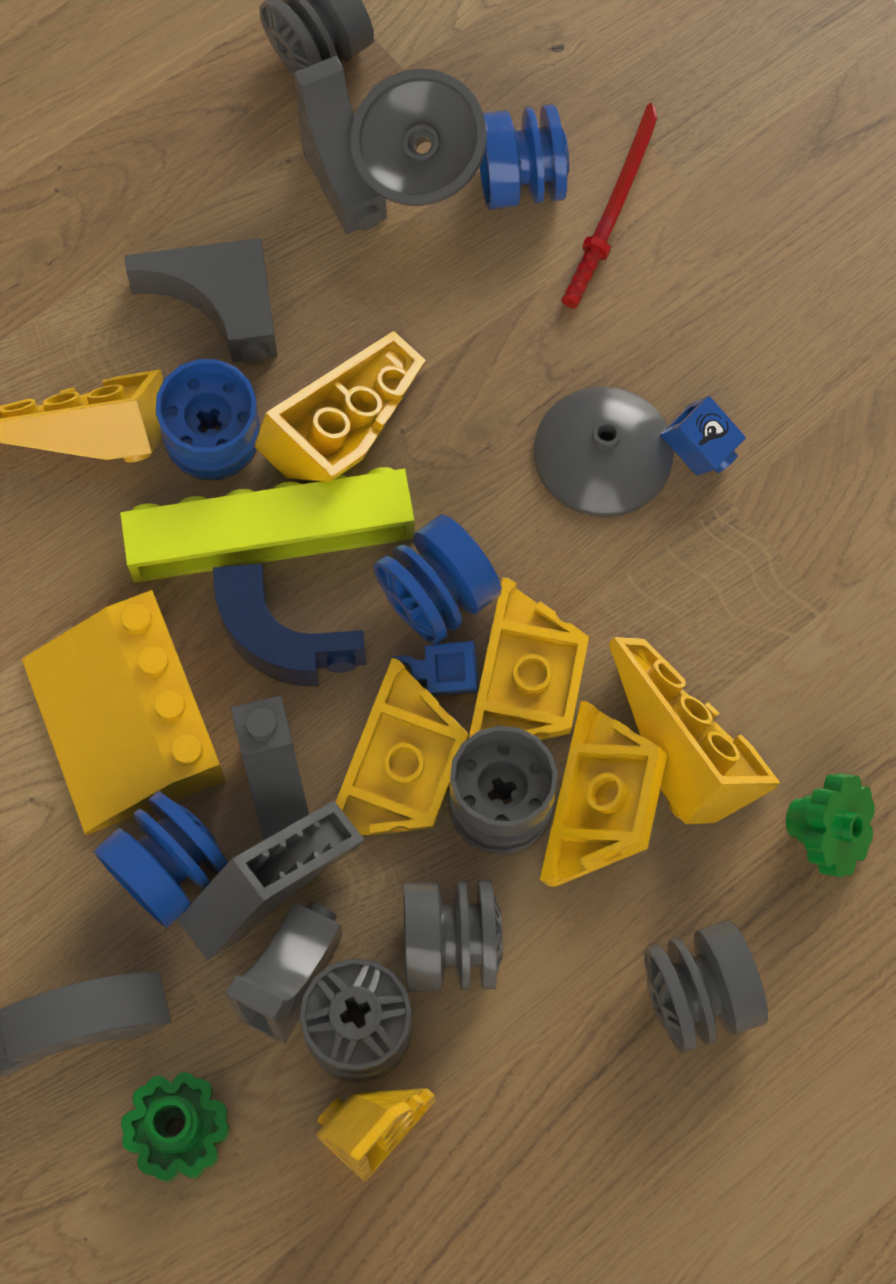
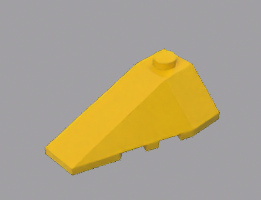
M392 331L266 412L254 447L288 479L331 482L363 460L426 360L395 331Z
M161 369L102 380L103 387L82 395L76 392L75 387L61 390L60 394L45 399L43 404L38 406L34 399H25L1 405L0 443L103 460L124 458V461L129 463L144 460L151 456L163 438L156 416V397L163 383Z
M612 638L608 645L640 736L658 745L668 754L660 790L669 801V808L677 818L685 824L716 823L773 791L780 784L755 748L741 734L734 740L714 721L720 713L709 702L703 704L683 690L686 685L685 679L645 639Z
M428 1088L352 1093L345 1102L337 1097L318 1118L317 1122L322 1128L316 1135L326 1147L366 1182L435 1103V1095Z

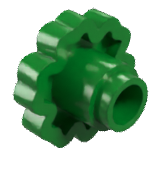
M845 773L828 774L825 778L823 789L816 788L812 795L796 798L790 803L786 813L787 832L791 837L804 844L809 863L818 865L820 874L839 878L845 875L851 876L855 870L856 861L865 860L873 839V829L870 822L875 813V805L872 800L870 787L862 786L858 775Z
M188 1072L178 1074L172 1083L163 1076L157 1075L152 1077L146 1085L134 1091L132 1100L136 1110L129 1111L121 1119V1127L124 1132L122 1144L130 1153L139 1155L137 1165L142 1173L154 1176L164 1183L172 1182L180 1172L187 1178L195 1180L202 1176L206 1169H210L218 1163L219 1153L215 1145L223 1143L230 1136V1127L227 1122L229 1114L225 1104L218 1100H212L213 1088L208 1081L200 1078L196 1079ZM176 1119L184 1120L185 1126L181 1133L175 1137H170L168 1134L169 1124Z

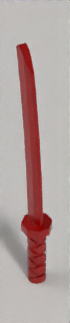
M649 103L645 108L634 141L593 236L586 237L583 242L582 250L585 253L582 261L579 263L577 271L574 273L571 283L561 299V302L569 308L575 309L578 307L583 297L582 294L585 293L587 284L590 282L593 272L599 264V260H606L611 252V246L607 243L608 238L625 203L657 122V110L652 103Z

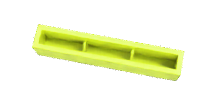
M380 467L369 471L365 475L352 477L340 475L331 482L320 481L307 484L283 482L276 485L273 489L255 492L250 489H237L223 497L206 499L202 496H192L181 500L177 504L159 506L147 503L134 507L132 511L120 512L126 562L134 583L213 571V567L252 565L411 540L415 533V520L405 468L394 470L390 467Z

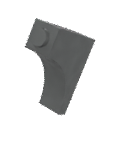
M337 56L294 72L302 152L347 235L359 229H370L377 225L380 220L387 218L386 199L367 185L354 163L350 145L354 115L348 97L344 69Z
M261 238L124 255L126 273L132 294L170 296L198 308L222 332L228 344L232 362L258 363L268 357L278 356Z
M281 696L231 707L263 841L309 815Z
M332 801L232 858L178 918V922L205 958L210 960L242 940L266 916L305 884L356 850L364 841V838L336 802Z
M294 902L284 922L264 953L248 972L242 976L235 975L225 994L241 1022L286 1044L300 1018L304 993L313 978L326 968L342 937L341 925L335 922L337 918L335 913L314 902H310L307 908Z

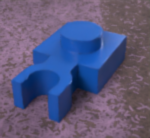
M473 641L425 645L426 660H415L410 656L404 655L392 657L398 659L404 666H410L412 670L411 675L420 684L427 683V690L433 697L478 693L479 691L476 645Z

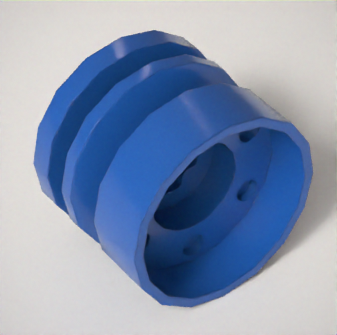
M554 104L542 106L540 110V127H538L533 108H524L520 130H515L512 118L507 110L483 113L487 125V145L479 170L488 210L517 207L521 197V185H527L533 202L540 204L544 201L545 182L552 202L564 201L567 193V175L569 174V150L557 107Z
M197 359L180 365L164 379L156 397V416L169 458L183 473L200 480H222L238 474L252 462L257 451L254 446L260 431L257 401L250 381L235 366L216 359ZM216 425L219 426L218 431L213 429ZM204 427L208 429L205 433L202 430Z
M444 514L436 516L413 534V542L418 554L412 548L401 544L392 550L393 558L387 555L374 563V573L391 606L403 621L432 645L438 644L447 637V628L455 630L462 625V616L458 606L470 614H476L499 597L502 590L497 573L479 545L463 527Z
M157 791L148 802L160 817L158 822L139 808L133 814L136 823L144 833L138 841L126 831L118 828L93 853L124 889L164 928H168L191 905L188 896L180 884L187 878L194 885L204 890L211 882L199 866L203 863L218 875L227 865L228 861L221 853L214 836L186 807L173 802L165 794Z

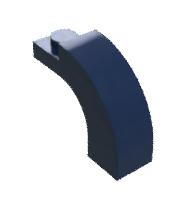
M262 564L213 567L215 598L227 637L240 656L259 672L280 682L292 685L319 686L318 668H327L328 671L342 673L352 671L358 665H366L363 630L308 634L293 631L280 624L267 608L266 581Z

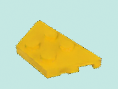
M502 577L501 595L498 597L469 738L480 730L495 726L520 728L538 737L541 741L570 734L589 636L573 624L561 621L557 617L556 612L543 602L536 603L516 588L517 583L510 578Z
M391 659L335 801L361 836L434 829L450 788L452 760L461 744L469 738L465 729L439 705V702L432 694L421 686L398 659Z
M587 701L580 702L539 879L550 887L559 886L648 849L668 755L658 745L634 733L629 727L616 719L610 718Z

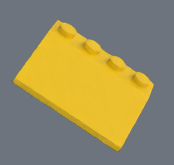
M152 590L105 607L22 658L85 835L130 819L139 808L144 812L153 810L148 800L157 791L165 794L170 800L176 801L226 781Z

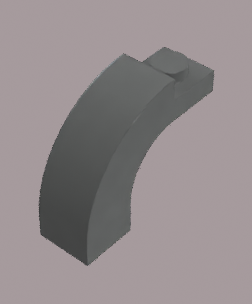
M160 973L124 974L80 982L26 998L0 1009V1076H7L34 1062L64 1050L102 1041L135 1039L170 1023L171 1018Z

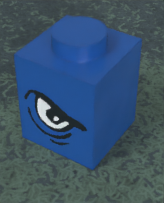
M710 396L689 404L660 434L696 476L712 470L716 473L725 470L738 457L735 449L746 439L745 435Z

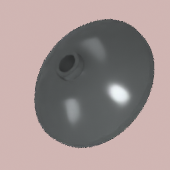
M412 69L399 72L377 84L359 105L353 119L350 134L352 157L357 170L367 185L383 198L406 206H426L439 203L462 190L478 171L487 145L485 116L471 90L455 77L432 69ZM421 143H431V148L427 153L420 154L417 152V147Z
M591 387L578 390L563 397L548 410L541 420L535 436L534 460L542 483L559 502L582 514L597 517H613L636 511L658 495L670 475L674 450L660 436L668 426L661 414L649 402L626 390L613 387ZM609 433L614 439L612 441H603L598 435Z

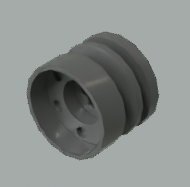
M266 0L259 7L260 19L272 47L284 65L293 74L298 70L334 56L348 61L374 42V30L362 0Z
M495 726L476 732L461 744L452 760L449 813L455 830L467 844L485 853L508 855L526 850L542 837L551 820L558 771L552 753L538 737L520 728ZM498 794L502 800L510 798V803L504 805L500 799L492 801L493 795Z
M478 880L477 903L468 904L466 881H457L454 902L443 905L437 882L403 883L407 992L441 991L445 967H456L461 990H470V966H480L482 990L496 989L497 972L503 957L501 910L493 893L492 881Z
M725 920L696 930L694 933L696 956L694 957L678 937L669 940L667 944L668 955L658 944L645 948L643 955L649 996L661 1025L667 1030L670 1039L680 1053H686L697 1047L696 1033L706 1045L715 1042V1016H718L723 1026L733 1036L765 1025L768 1022V1007L757 967L742 934L733 922Z
M352 958L333 963L316 975L303 995L300 1021L304 1038L311 1055L324 1071L342 1081L364 1083L384 1077L400 1064L410 1047L413 1022L407 990L394 972L375 961ZM356 1006L360 1013L369 1010L364 1016L365 1026L356 1028L353 1022L343 1023L349 1019L347 1010L350 1007Z

